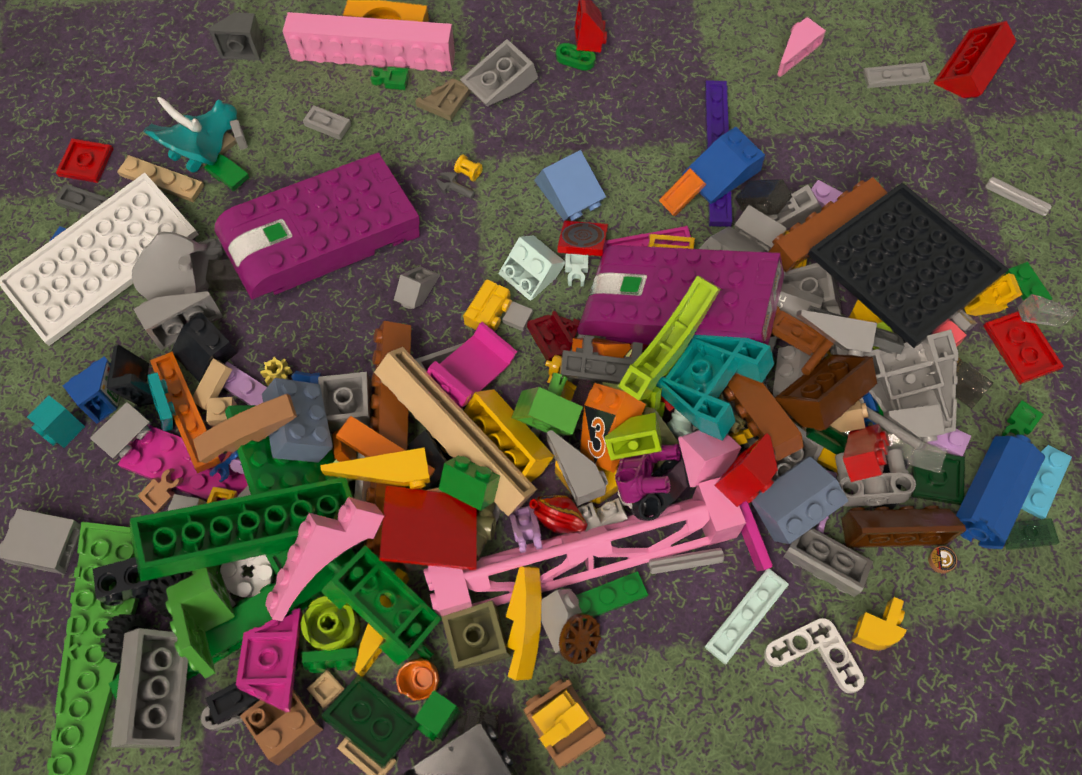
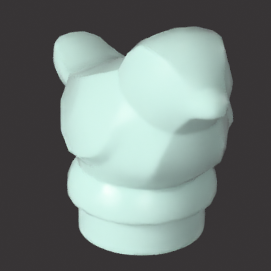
M675 409L674 413H672V419L667 423V426L679 442L678 437L691 433L693 429L692 423Z

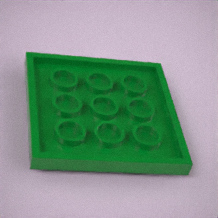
M229 405L225 410L227 419L257 405ZM269 436L259 442L251 440L247 444L241 445L237 450L251 495L337 478L324 475L320 466L331 464L336 460L332 449L319 463L273 458Z

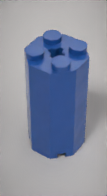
M1023 435L994 437L956 514L966 527V531L960 535L970 542L972 538L980 541L979 546L983 548L1003 549L1039 469L1045 460V455L1031 444L1028 437Z

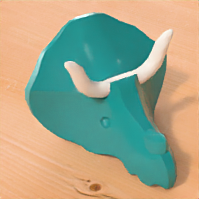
M158 97L157 99L162 107L179 123L171 127L150 124L144 129V133L157 143L170 149L168 157L173 161H177L181 156L189 158L186 169L192 173L197 172L202 163L214 165L222 148L224 133L226 130L232 129L230 121L237 120L236 108L229 103L217 100L212 110L203 115H182L166 100Z

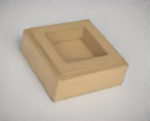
M326 670L307 690L326 709L344 691V688L329 670Z

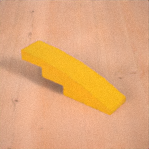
M534 566L519 567L506 618L513 620L507 647L515 650L508 677L514 680L532 679L538 652L542 595L540 571L538 567Z
M399 568L396 570L395 574L407 584L410 580L407 574ZM380 596L382 606L390 608V599L386 596ZM369 623L360 644L354 670L361 677L365 676L381 654L382 650L379 646L385 641Z

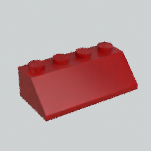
M1004 21L969 29L933 83L962 98L981 96L1016 42L1008 22Z

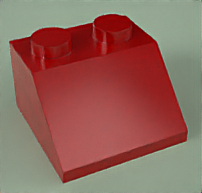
M578 0L574 26L576 49L580 51L601 52L602 44H606L607 40L605 20H602L601 11L592 0Z
M768 433L764 434L742 452L714 485L736 507L745 501L749 504L758 496L759 491L764 493L774 483L771 478L778 469L771 436Z

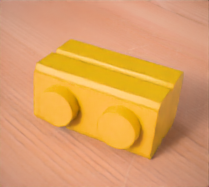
M488 279L485 280L463 315L464 324L476 330L478 325L483 322L492 330H497L501 322L500 316L503 312H507L512 303L509 289L501 285L498 286Z

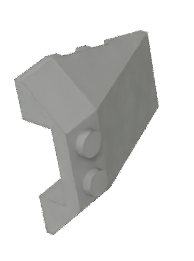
M951 329L928 335L915 348L907 342L904 343L905 347L901 355L894 352L886 353L879 349L872 350V353H863V356L873 357L878 384L869 392L883 412L940 404L945 433L956 431L957 399L955 398L956 384L958 382V376H956L958 350Z

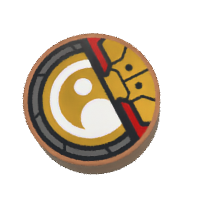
M940 546L929 554L928 561L934 571L944 574L955 568L957 557L950 548Z

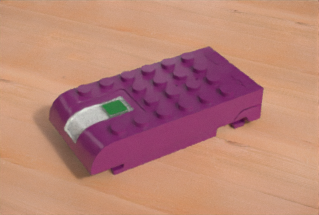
M377 152L231 207L217 218L215 233L252 300L272 291L274 295L370 257L375 254V249L390 243L396 246L404 242V239L410 241L418 238L419 215L381 155Z
M626 245L609 246L601 256L577 328L578 334L604 336L607 340L623 343L637 342L650 345L672 316L695 278L701 276L721 288L694 335L749 338L768 345L784 280L780 253Z

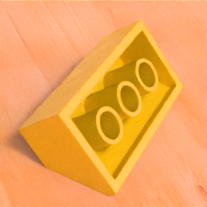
M494 389L479 391L473 394L464 412L530 482L535 480L544 472L554 455L526 424L512 418L514 411Z

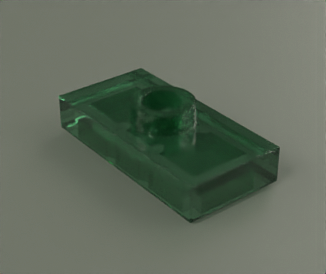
M1052 518L1015 522L1005 542L1006 550L1052 546L1060 542Z

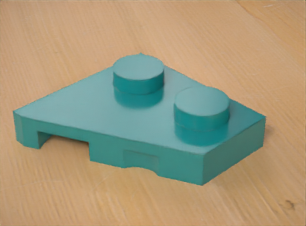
M158 372L147 375L148 384L156 411L161 420V428L163 431L169 432L173 430L172 416H175L176 412L172 401L167 402L165 396L166 393H169L165 379L160 380Z

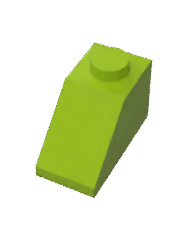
M656 413L630 417L605 436V443L611 460L662 451L661 431Z

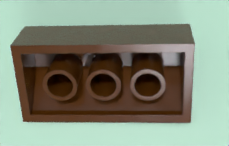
M828 354L818 363L810 375L803 374L778 394L775 399L802 427L814 428L817 431L825 430L878 384L873 357Z
M905 506L898 510H890L889 507H878L874 510L856 507L850 509L841 518L845 545L848 548L947 545L966 531L965 525L950 509H939V506H927L923 509Z

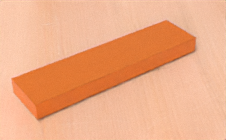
M352 416L348 418L336 434L338 440L365 457L406 451ZM427 464L430 478L435 469Z

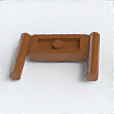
M777 306L771 333L811 356L801 369L803 374L810 375L833 346V343L812 327L781 311Z

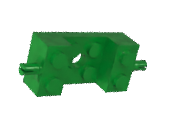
M366 545L349 562L341 565L336 559H333L326 565L334 574L331 581L321 592L339 609L348 603L385 639L379 648L397 665H400L409 658L414 651L426 660L433 656L434 653L423 644V641L440 622L441 618L392 570L380 561ZM380 596H386L390 599V608L382 606Z

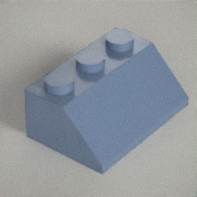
M807 456L773 480L774 483L764 493L759 491L760 493L752 501V504L775 542L791 544L847 503L848 499L837 479L811 456Z

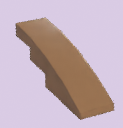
M285 394L254 406L212 427L193 439L199 462L208 463L225 451L233 453L241 445H245L251 440L259 442L296 418L297 415L291 396Z

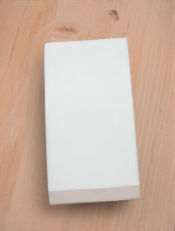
M619 498L605 503L598 509L595 508L592 502L578 508L588 524L585 531L603 525L620 523L628 519Z

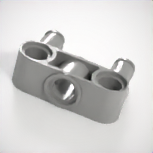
M901 449L889 450L888 455H886L890 473H883L879 476L854 482L850 481L843 462L844 453L835 456L838 471L836 479L842 490L850 488L855 493L849 495L844 492L848 502L843 506H880L903 503L910 498L916 487L915 479L905 469ZM896 485H903L907 491L899 490Z

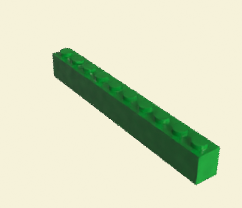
M349 548L335 559L343 565L349 562L355 554ZM327 566L322 568L301 590L285 617L291 615L292 610L300 609L302 611L309 607L314 600L325 596L321 590L331 581L334 574ZM274 583L261 588L260 593L254 597H247L236 604L237 607L233 608L234 618L205 632L213 665L241 648L243 633L255 627H262L266 622L273 620L266 607V598L273 591ZM189 662L186 681L200 673L198 670L193 671ZM120 673L116 676L115 680L108 683L116 700Z

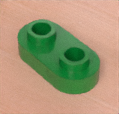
M570 43L560 44L556 48V59L561 64L584 71L592 69L595 65V54L592 51L577 50L576 45Z

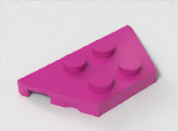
M300 609L292 610V614L285 617L283 621L271 620L262 627H255L243 633L236 686L239 690L285 712H290L302 618Z

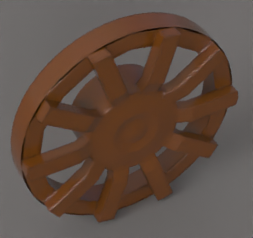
M579 613L572 616L563 626L559 637V649L565 660L573 664L587 662L593 654L595 655L598 642L601 641L600 625L593 616ZM583 619H587L585 627L583 628ZM578 621V626L573 627L572 625ZM566 643H569L571 646L568 650H566ZM575 650L574 656L571 658L569 655Z

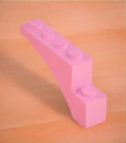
M348 497L345 505L339 510L337 520L311 513L308 514L305 522H302L299 527L295 544L288 551V559L283 569H280L277 574V582L274 589L266 598V607L273 620L283 621L301 590L330 561L368 538L374 539L384 518V515L375 504Z

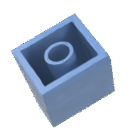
M581 150L544 168L534 180L563 221L569 218L571 221L583 216L582 211L588 208L590 212L602 205L601 201L606 198Z

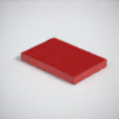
M1026 308L986 322L983 325L1020 385L1061 370L1064 367Z

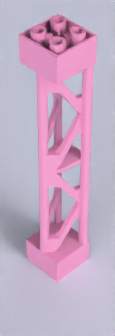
M719 477L698 483L691 499L670 504L654 520H640L634 515L627 516L628 519L620 523L603 525L580 533H566L541 540L542 549L536 550L534 543L526 545L527 548L524 553H520L519 547L481 557L477 561L476 571L428 566V568L424 569V574L429 590H434L435 592L430 594L433 609L437 615L444 616L491 600L497 606L509 603L515 582H494L489 580L488 576L566 554L567 558L561 565L540 576L541 593L648 563L650 559L672 556L737 538L746 522L740 506L736 507L714 486L721 478ZM686 520V524L680 531L649 548H616L611 546V541ZM701 528L703 529L704 538L671 547L673 543ZM593 555L596 557H627V560L594 569ZM585 562L587 571L553 581V578ZM468 589L476 592L509 591V593L471 604Z

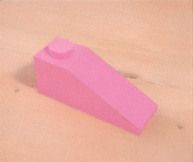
M808 17L801 22H797L791 29V36L777 75L781 77L822 44L826 30Z

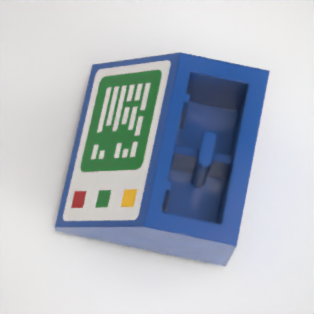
M105 356L93 362L90 367L80 374L73 376L67 383L62 385L77 406L96 424L117 410L120 395L107 389L111 363Z

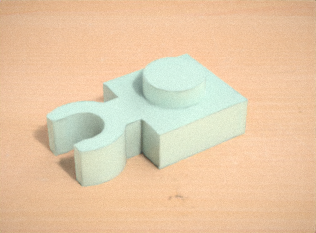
M566 254L565 272H570L568 274V285L572 286V280L577 278L580 280V285L584 286V273H588V255Z

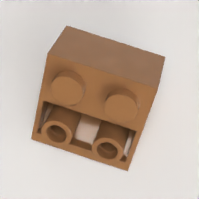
M294 689L290 712H285L260 700L240 715L268 760L276 765H280L323 730L310 709Z

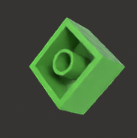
M553 373L547 390L535 387L521 392L512 418L545 433L552 430L559 436L573 435L583 407L561 397L568 378L566 376L562 378V374Z

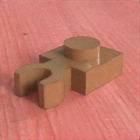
M173 468L165 470L162 473L161 479L159 477L154 478L138 495L154 513L160 512L173 498L175 493L171 489L183 483L184 479L182 477L177 478L174 482L171 480V474L175 471Z

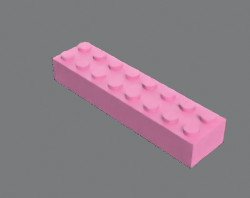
M288 12L283 28V34L291 58L297 61L307 60L318 63L356 64L358 66L374 65L377 67L415 68L417 70L428 69L439 72L452 71L455 47L452 24Z

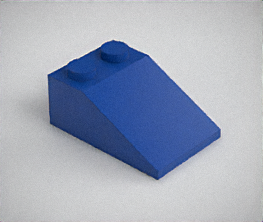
M734 127L720 136L682 175L691 168L707 184L699 193L712 204L759 173L765 154L737 127Z

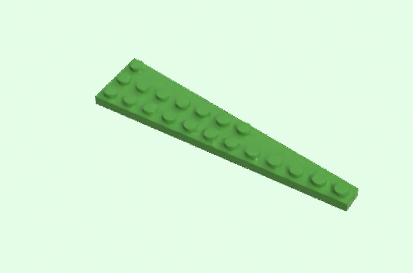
M81 522L77 550L79 559L78 566L75 567L74 571L76 581L70 600L72 604L71 617L67 621V637L64 642L55 707L57 717L55 730H52L51 735L53 746L51 758H48L47 764L49 775H91L113 696L108 683L116 679L121 667V663H112L109 661L110 659L104 657L107 652H102L101 647L105 646V643H100V639L105 638L106 634H103L102 631L103 628H109L106 623L113 621L112 617L119 616V614L135 615L139 599L129 598L123 600V603L120 605L107 606L97 600L93 568L135 557L130 527ZM139 575L136 577L135 583L140 582ZM117 581L110 585L109 591L115 588Z

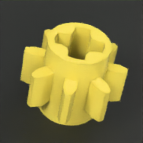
M273 357V360L264 362L265 370L260 372L263 378H266L265 382L268 386L274 378L288 380V375L293 373L285 359L279 361L275 357Z

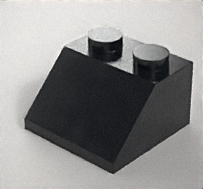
M199 313L182 326L171 351L199 383L213 358L226 363L237 354L230 341L202 313Z

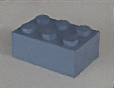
M274 378L262 393L263 403L289 394L297 417L269 435L272 457L319 463L333 448L320 384Z

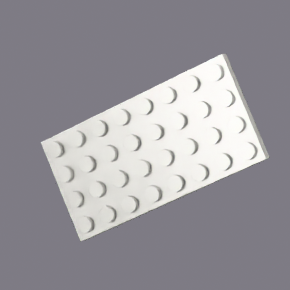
M143 173L0 277V287L41 339L50 346L133 284L132 268L139 259L142 250L150 243L143 236V232L152 235L160 232H174L190 239L195 238L199 234L146 173Z

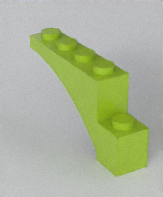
M697 276L658 335L639 358L630 365L618 387L637 400L649 398L660 378L668 375L685 351L721 288L703 277Z

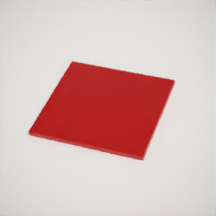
M386 486L380 561L476 571V508L443 492Z

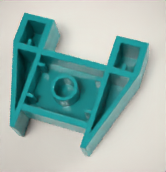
M693 335L681 357L666 378H660L656 387L662 389L661 396L700 432L723 441L736 420L731 404L718 399V397L735 373L762 383L774 365L771 347L749 338Z

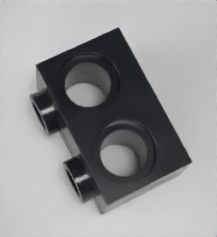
M135 557L93 568L96 599L107 606L120 605L123 603V600L129 598L140 599L149 596L148 589H153L150 584L152 581L157 582V579L135 583V579L139 575ZM117 581L115 588L109 591L110 585Z

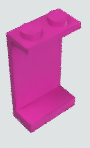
M481 322L470 339L440 364L436 361L429 366L427 373L462 409L469 403L475 392L482 391L511 364L517 351L491 328Z

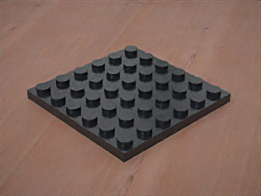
M904 183L899 184L810 248L807 254L913 348L917 347L928 335L933 334L1009 271L1006 266Z

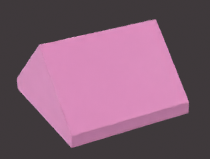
M699 430L678 437L690 487L698 486V483L722 476L735 461L741 449V446L728 434L723 441Z

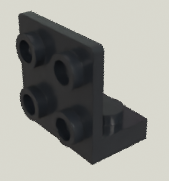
M114 345L107 389L138 406L154 404L150 387L147 383L149 363L121 345Z

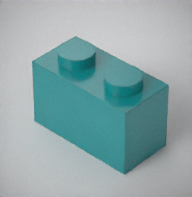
M49 395L27 416L34 423L31 427L51 445L54 446L58 443L63 448L85 427L65 407Z

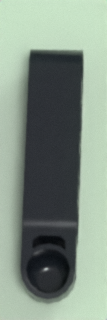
M682 452L680 460H665L651 476H668V481H670L669 493H647L642 499L632 503V512L635 517L645 521L658 518L690 485Z

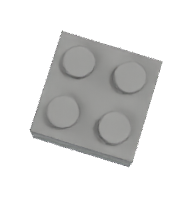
M367 372L318 377L330 432L341 429L350 416L369 427L370 419L373 417V409L370 407L372 385Z

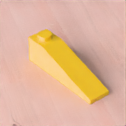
M425 448L320 465L324 475L403 487L410 486V489L423 488L425 483L430 482Z

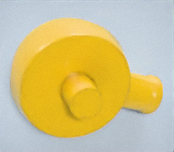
M554 355L552 361H546L545 366L549 367L547 383H550L553 373H560L562 357L559 355Z

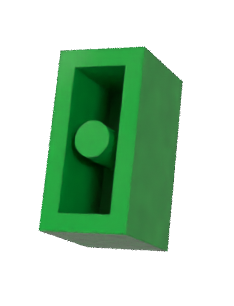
M458 455L444 463L438 490L481 511L494 502L500 475L492 472L488 467L479 466L471 462L469 458Z
M433 690L414 720L419 724L417 730L433 742L436 738L443 741L461 712L455 704Z

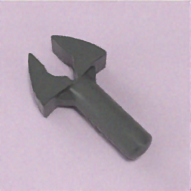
M441 173V178L449 181L447 183L436 179L438 188L444 195H446L447 191L453 190L470 199L475 196V191L456 182L458 178L457 173Z

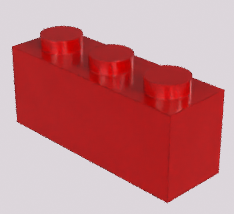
M880 424L849 432L843 462L851 482L883 474L884 465L887 464V446L890 445L887 432L881 430Z

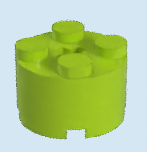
M326 596L314 600L309 605L305 615L303 614L301 629L305 639L317 651L351 648L357 642L360 622L357 614L348 603L339 609ZM334 621L335 624L333 625V628L328 630L327 628L330 627V622Z

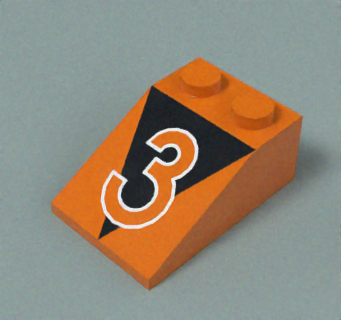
M594 383L584 404L580 452L594 462L597 467L614 473L620 459H610L605 436L630 417L642 415L646 404L625 391Z

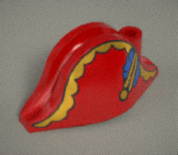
M565 495L540 496L537 499H532L529 503L530 508L534 509L533 513L537 519L553 532L580 533L585 531L588 526L574 502Z

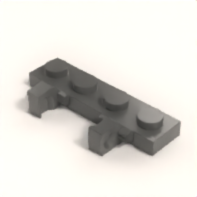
M587 335L583 338L582 348H576V352L563 350L560 367L562 377L620 384L630 365L642 354L643 343L633 342L630 346L632 348L631 355L624 358L598 355V352H593L592 343L594 336Z

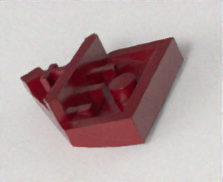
M553 311L552 315H545L528 321L527 328L546 361H552L554 355L562 357L563 350L570 351L580 320L573 319L572 321L559 316L556 311Z

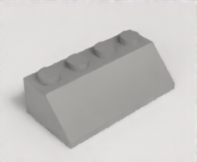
M138 628L124 634L111 747L157 748L180 746L188 659L185 656L180 657L175 648V642L178 640L174 632Z

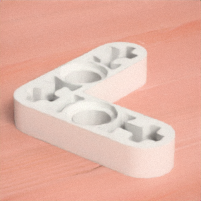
M822 618L771 642L764 650L766 662L773 667H780L818 649L842 691L855 693L864 685L862 672L836 627L828 619ZM818 625L822 628H828L827 638L824 635H820L812 640L811 634L819 630ZM795 636H801L806 640L807 646L804 650H798L794 647L793 638ZM783 641H786L790 651L780 656L781 661L777 657L772 658L770 655L773 652L772 648L775 647L777 651L786 647V644L783 643ZM831 649H838L842 652L843 661L841 663H835L830 659L829 652ZM847 663L850 665L845 670L850 677H856L855 687L852 684L846 685L844 680L847 679V675L844 670L839 673L838 668H842Z

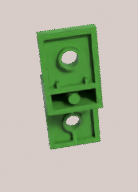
M221 565L193 570L192 576L166 588L168 600L165 603L173 618L170 621V626L178 640L175 642V648L180 657L185 656L188 659L192 670H198L205 679L216 673L205 632L235 617L228 590L220 572Z

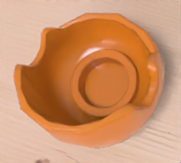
M423 658L406 662L399 669L396 677L400 694H405L414 701L429 698L433 690H437L440 682L436 666Z

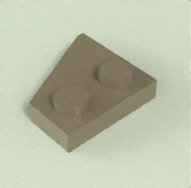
M451 79L444 83L443 86L431 90V95L424 99L419 97L415 102L417 107L451 121L471 91L462 82Z

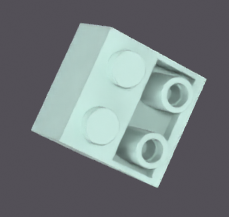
M534 235L522 236L518 238L498 274L532 301L557 278L566 262Z

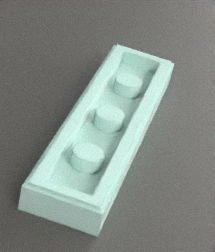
M767 569L704 648L726 665L789 584L771 569Z

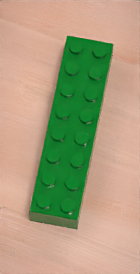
M336 478L130 518V534L140 582L289 550L295 544L299 527L302 522H305L309 513L335 520L338 519L340 508L345 505L348 497L352 498L347 479Z

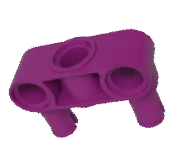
M662 444V451L620 459L619 467L615 474V481L621 500L625 503H635L647 493H669L670 481H668V476L651 477L655 463L658 461L680 460L681 450L679 444Z

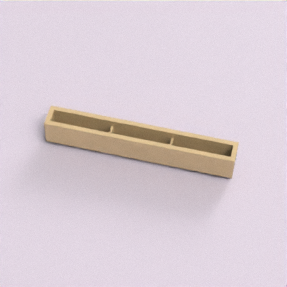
M403 347L387 353L374 372L381 379V382L396 395L397 399L409 409L414 417L430 432L431 436L446 449L450 456L453 458L458 455L467 457L471 462L479 466L488 467L492 472L500 475L494 500L500 510L509 516L521 508L537 490L534 485Z

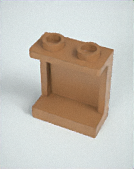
M562 679L558 680L548 688L549 693L543 697H540L539 694L532 697L525 703L527 707L523 709L524 714L539 738L544 734L533 720L532 715L565 689L569 691L575 702L578 701L588 715L589 719L566 738H562L553 746L550 744L546 747L559 770L599 744L606 737L602 729L596 725L569 679L565 682Z

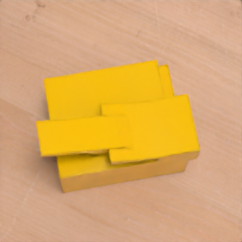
M567 689L532 715L533 720L544 734L539 739L545 748L550 744L552 746L564 737L566 738L589 719L578 701L575 702Z

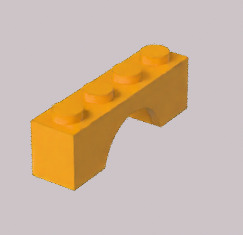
M347 0L343 16L429 22L428 9L425 5L383 0Z

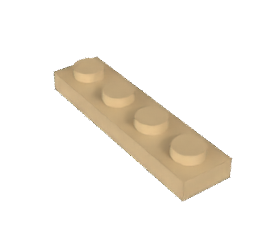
M129 155L117 171L120 176L133 181L143 173H146L161 191L191 202L196 200L204 188L202 181Z

